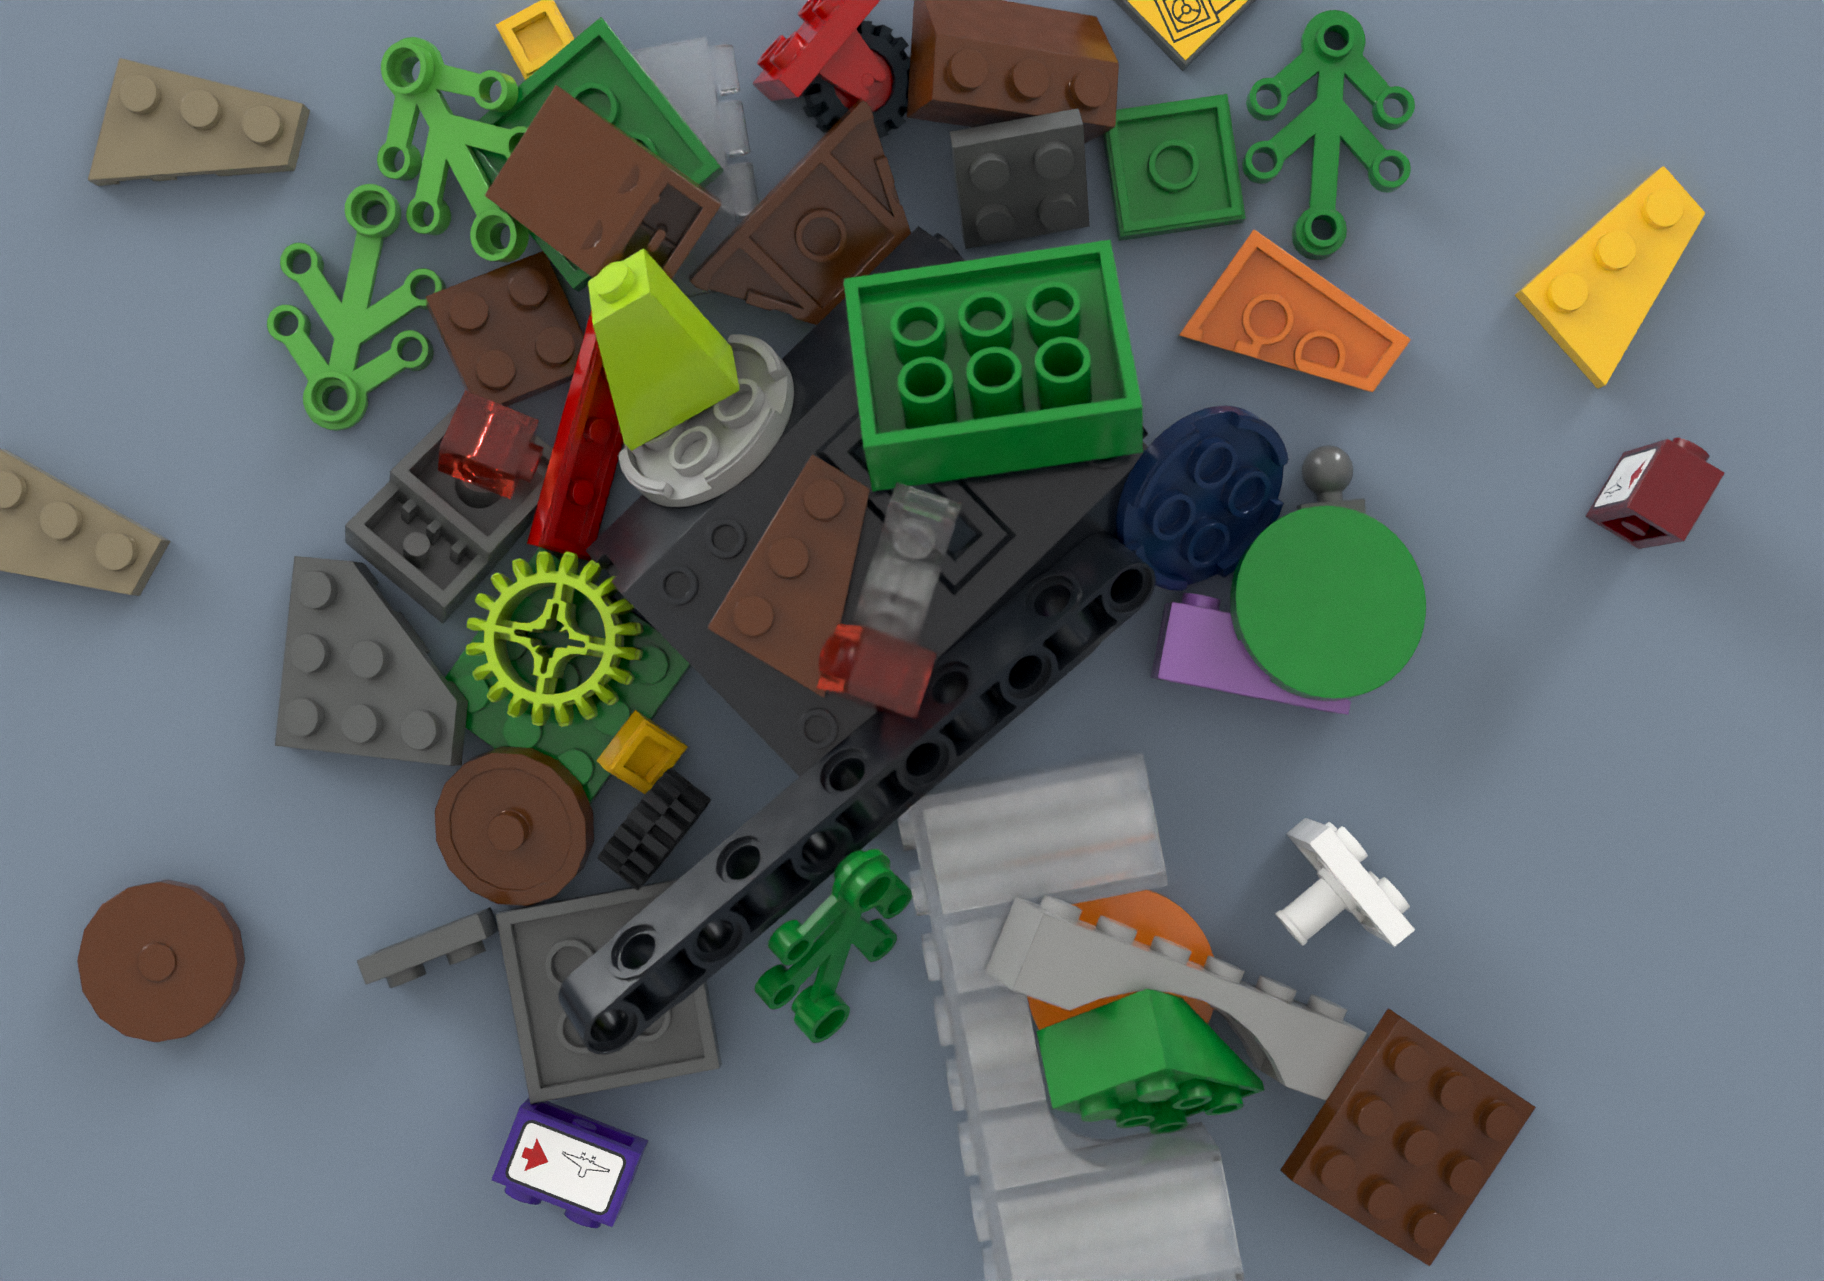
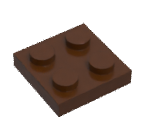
M543 251L425 296L429 312L478 418L572 381L584 335L550 261Z

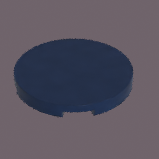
M1214 406L1193 412L1178 420L1163 431L1147 447L1134 465L1123 487L1117 509L1116 532L1118 541L1154 570L1156 586L1167 590L1183 591L1186 590L1187 585L1206 580L1216 574L1221 575L1223 578L1235 571L1242 554L1254 539L1269 525L1277 521L1284 505L1278 499L1282 486L1284 465L1289 460L1286 447L1280 435L1265 421L1243 408Z

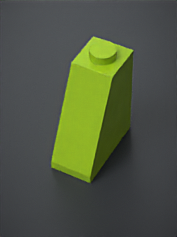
M644 248L623 261L609 264L596 277L588 281L596 338L623 441L631 451L740 391L733 349Z

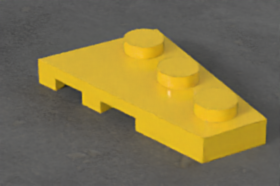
M1662 166L1520 289L1515 296L1597 389L1606 386L1704 217L1705 212L1672 174Z

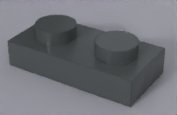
M491 907L375 951L357 960V964L365 985L386 977L389 988H393L427 974L423 963L446 954L449 965L485 952L486 948L482 940L498 932V926Z

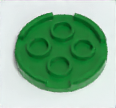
M1314 506L1303 508L1281 517L1264 529L1246 548L1237 564L1232 579L1230 610L1238 641H1242L1253 661L1271 678L1270 681L1291 694L1319 701H1339L1354 698L1377 689L1394 678L1404 668L1414 654L1422 636L1426 617V597L1423 580L1413 556L1404 543L1388 527L1378 520L1353 509L1339 506Z

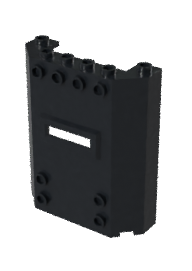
M918 226L869 275L966 260L961 257L954 246L937 232L932 236ZM846 297L782 358L790 370L794 383V402L791 415L776 446L748 477L718 497L687 507L658 505L641 495L585 550L595 563H599L600 567L603 570L605 569L611 577L616 576L611 582L619 592L799 777L1028 583L1048 571L1083 540L1093 534L1102 532L1111 534L1117 539L1116 517L1120 496L1131 470L1143 454L1137 453L927 484L976 534L954 555L891 489L872 491L868 467L855 454L863 445ZM1143 426V439H1144V438L1148 435V432L1146 431V429H1145L1144 426ZM1143 442V452H1144V451L1147 449L1148 446ZM812 454L870 488L824 698L707 629Z

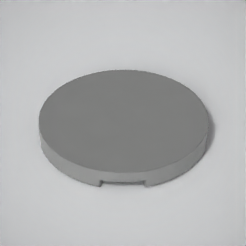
M730 335L727 342L733 349L740 391L631 451L625 445L624 450L619 452V463L623 474L644 497L658 505L667 507H687L709 501L742 482L770 454L782 436L790 418L794 402V383L787 365L766 342L749 335Z

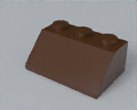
M914 0L907 118L966 127H978L1078 108L1083 121L1084 143L1115 128L1119 62L1097 16L1004 0Z

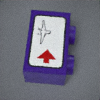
M528 1097L519 1107L491 1180L505 1185V1193L520 1202L538 1205L543 1200L566 1209L564 1215L579 1225L599 1228L602 1223L613 1227L622 1210L648 1140L549 1101L530 1104Z

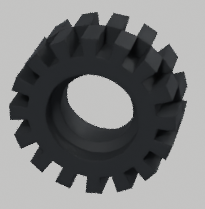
M673 768L668 769L628 814L625 821L617 828L614 835L603 847L597 859L636 890H640L687 834V831L697 821L711 799Z

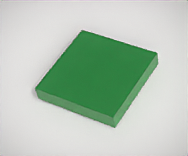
M1228 94L1116 110L1115 128L1104 133L1103 139L1118 241L1244 222L1246 216Z

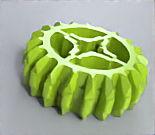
M546 551L537 554V573L535 574L526 560L521 558L514 560L512 568L518 580L515 583L502 573L496 572L491 576L493 586L501 593L499 598L496 599L483 593H478L475 598V602L480 607L490 611L487 620L468 618L466 625L471 630L484 631V643L472 642L466 645L467 655L487 656L488 663L477 667L472 672L475 680H486L493 676H496L499 680L489 689L487 698L491 702H498L504 699L510 692L514 695L508 705L507 713L514 718L520 717L526 711L529 704L532 703V724L537 726L546 724L550 716L551 707H554L556 720L561 727L572 725L574 704H576L580 714L586 720L597 717V707L592 696L596 694L608 705L616 704L619 697L608 685V682L612 678L619 683L630 685L635 678L630 671L618 667L621 658L641 660L643 655L641 649L624 647V636L642 634L643 625L636 622L622 624L620 616L633 611L635 607L626 598L620 599L615 603L611 600V597L619 591L611 582L616 576L606 579L600 586L596 585L602 568L594 560L585 565L581 574L577 575L578 556L571 552L564 553L558 571L555 569L551 553ZM555 586L552 599H547L543 614L537 620L530 623L510 621L514 610L527 596L542 588ZM575 589L586 595L596 606L605 627V638L586 634L578 627L575 617L577 605L572 603ZM557 621L564 625L559 632L569 633V639L583 641L585 646L568 645L567 648H556L552 657L546 652L551 646L542 645L541 639L528 637L526 632L543 633L544 630L552 631L555 629ZM506 640L525 645L531 651L534 658L533 675L537 676L535 687L524 681L515 671L508 656ZM579 655L602 658L597 669L587 681L568 692L555 694L558 678H563L566 665L572 658Z

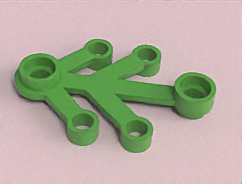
M407 37L392 44L383 55L381 74L385 84L395 95L386 143L378 151L377 164L384 176L396 180L409 181L420 172L415 198L410 201L406 211L409 226L415 232L427 235H439L447 230L451 222V211L448 204L443 200L450 166L477 215L470 230L471 244L475 252L483 259L507 263L517 260L527 248L529 242L528 229L484 196L491 183L471 146L503 154L508 159L528 127L516 126L510 130L453 115L441 92L446 91L474 97L478 105L484 109L506 112L515 105L518 99V86L515 80L508 74L494 70H487L479 74L444 65L441 53L437 47L421 38ZM420 61V73L417 80L414 81L412 76L413 67ZM499 81L502 87L501 95L497 101L492 102L490 89L494 82ZM420 111L429 126L423 161L419 150L412 144ZM402 150L405 161L403 167L397 171L394 160L396 154ZM431 205L434 211V218L432 223L427 226L424 222L423 214L426 207ZM509 226L510 241L505 248L501 243L500 237L502 230Z
M376 184L358 186L349 194L345 202L344 211L346 219L357 231L342 301L323 274L324 262L321 255L311 246L305 243H293L284 249L280 257V266L283 273L300 285L334 337L329 364L309 337L311 323L303 311L295 306L284 304L275 307L267 318V329L270 335L285 344L308 380L303 392V404L306 413L317 425L333 431L349 429L363 418L368 408V394L405 369L419 371L431 363L434 350L429 339L417 331L406 330L395 336L390 350L357 368L362 344L416 309L429 310L426 305V299H418L415 294L416 286L421 280H434V293L446 289L445 282L434 271L419 268L407 276L404 285L370 306L384 238L393 234L401 221V208L396 198L385 188ZM375 205H384L387 211L384 221L378 225H370L367 221L368 211ZM308 253L311 257L309 270L303 274H295L293 270L294 259L300 254ZM287 315H296L298 319L297 330L292 335L283 336L280 332L281 320ZM411 340H419L422 345L420 357L414 361H405L402 354L404 345ZM342 388L347 394V402L342 409L332 411L328 404V397L335 389Z

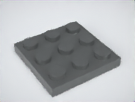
M679 878L644 884L640 890L628 887L500 911L496 914L530 1104L709 1071L721 1067L722 1061L707 981L683 1002L668 1010L630 1044L617 1052L607 1055H599L588 1051L559 1003L558 992L565 979L608 943L620 928Z

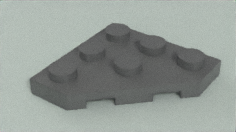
M294 556L275 746L448 766L462 765L468 701L455 683L447 681L430 659L428 654L431 651L401 612L394 611L376 587L379 582L365 563Z

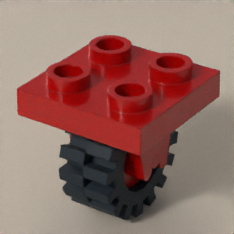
M808 0L798 13V16L804 23L787 39L780 35L765 50L757 61V65L763 71L752 84L770 101L804 96L807 105L802 108L807 117H814L818 122L816 127L824 133H827L862 98L871 107L878 136L882 138L889 135V130L898 129L906 122L902 117L907 112L910 57L907 56L904 49L909 45L903 37L894 38L891 35L893 29L883 24L878 26L872 25V21H863L880 0Z

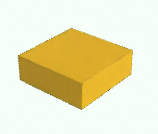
M540 0L496 24L500 35L525 80L575 39L554 0Z
M634 710L596 761L609 773L646 794L668 769L673 768L688 746L678 737L637 710Z

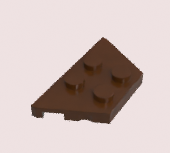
M862 98L838 120L689 276V281L696 288L705 291L709 289L745 300L747 304L769 311L778 310L791 314L795 319L817 325L845 298L843 279L869 275L911 234L903 206L900 204L894 185L895 181L887 157L884 154L873 121L874 117L871 107Z

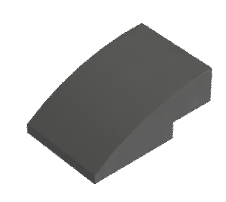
M467 394L390 471L389 482L345 524V543L443 624L532 524L553 448L505 408L478 418Z

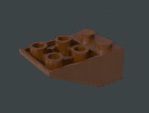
M555 85L484 195L592 278L596 277L609 264L623 261L644 248L672 280L722 205L721 199L557 85Z

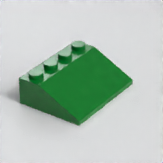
M1111 239L843 279L863 448L872 491L1143 453V405Z

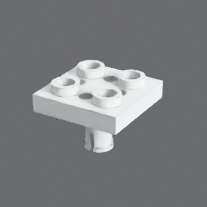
M1304 818L1286 833L1316 869L1317 875L1320 878L1287 907L1275 914L1300 945H1305L1310 937L1344 909L1352 913L1367 932L1394 947L1415 931L1413 926L1403 916V913L1410 908L1408 902L1388 879L1383 877L1379 880L1371 871L1367 872L1360 863L1368 855L1358 841L1343 826L1337 829L1331 822L1324 825Z

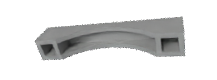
M1045 894L1040 905L1017 896L1015 897L985 971L1015 992L1069 1011L1100 998L1139 992L1147 988L1202 1000L1224 1017L1242 1041L1255 1068L1288 1088L1325 1101L1360 1051L1367 1034L1365 1031L1344 1021L1347 1009L1313 994L1310 995L1307 1004L1293 1000L1297 990L1260 975L1256 985L1242 981L1244 970L1212 956L1207 957L1204 966L1189 961L1192 953L1191 950L1158 936H1154L1151 946L1134 940L1138 932L1137 930L1100 915L1096 926L1078 920L1082 912L1080 908Z

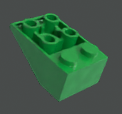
M1149 988L1036 1031L1052 1108L1080 1114L1081 1120L1084 1122L1109 1119L1116 1121L1118 1128L1146 1126L1149 1127L1151 1134H1166L1187 1127V1117L1204 1111L1206 1115L1210 1116L1234 1112L1244 1106L1242 1098L1265 1091L1262 1080L1183 998Z

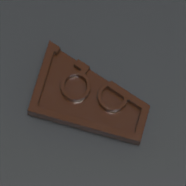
M812 454L707 629L824 698L870 488Z

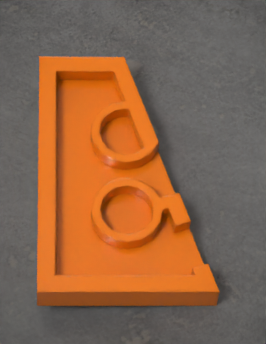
M1255 229L1248 236L1178 335L1368 392H1373L1411 340Z

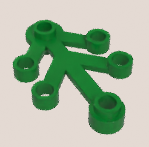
M1340 10L1324 11L1313 17L1302 33V53L1273 78L1258 80L1251 88L1246 99L1247 109L1255 119L1260 121L1273 120L1280 115L1286 106L1288 96L1317 74L1316 100L1269 141H1259L1253 144L1242 161L1243 172L1250 181L1257 184L1268 183L1280 172L1283 162L1313 137L1309 209L1302 213L1292 229V242L1295 249L1302 256L1311 260H1323L1333 255L1342 246L1347 234L1346 222L1343 216L1336 210L1340 140L1366 168L1371 185L1380 192L1388 193L1399 189L1407 181L1411 172V165L1406 155L1398 150H1386L1343 101L1345 77L1373 106V118L1384 129L1395 130L1402 127L1413 115L1415 109V101L1412 94L1403 87H1390L1363 56L1366 39L1361 24L1352 15ZM1328 32L1339 33L1344 39V48L1332 50L1327 47L1324 42V34ZM1261 90L1273 92L1278 100L1277 107L1273 109L1261 107L1256 100V93ZM1395 99L1399 101L1403 107L1402 117L1393 118L1388 116L1383 108L1384 100ZM1256 153L1268 154L1273 160V170L1269 172L1256 170L1252 164V156ZM1384 161L1394 163L1399 169L1398 180H1385L1379 172L1380 163ZM1315 220L1328 222L1332 228L1331 238L1328 240L1316 238L1311 230L1312 222Z
M871 849L865 852L859 850L845 857L834 872L835 881L832 886V894L803 924L796 919L787 921L775 930L768 941V948L783 964H778L768 969L758 979L754 991L770 1009L775 1010L787 1004L796 995L799 987L819 967L814 984L805 988L795 998L791 1006L792 1011L795 1013L794 1023L812 1043H819L831 1037L843 1026L849 1016L850 1007L835 991L851 944L869 962H875L887 955L897 941V934L881 918L869 922L861 917L862 913L875 908L885 919H890L901 913L912 899V890L890 869V859L880 849Z

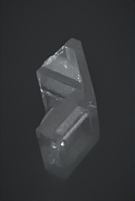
M896 483L888 505L878 547L863 584L852 626L853 630L916 649L962 503Z

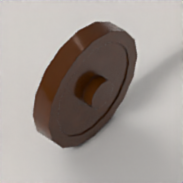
M501 746L473 757L464 763L444 784L435 808L436 842L448 869L471 892L497 904L529 906L556 896L584 869L594 843L593 810L582 784L559 760L533 748Z
M168 879L128 887L103 903L84 929L77 963L82 992L101 1020L124 1036L151 1042H161L187 1037L223 1014L239 991L245 955L240 929L222 902L199 886Z

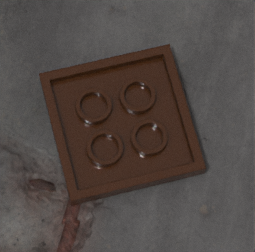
M1388 1008L1280 1171L1297 1185L1426 1265L1431 1266L1536 1107Z

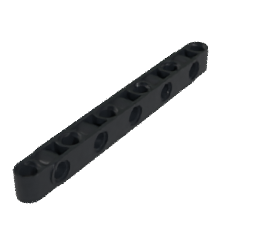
M1097 533L1083 540L1048 571L1028 583L627 922L608 943L565 979L558 992L559 1003L588 1051L599 1055H607L621 1050L668 1010L683 1002L831 876L845 857L864 848L1093 653L1105 638L1140 610L1150 599L1155 589L1156 577L1154 570L1111 534Z

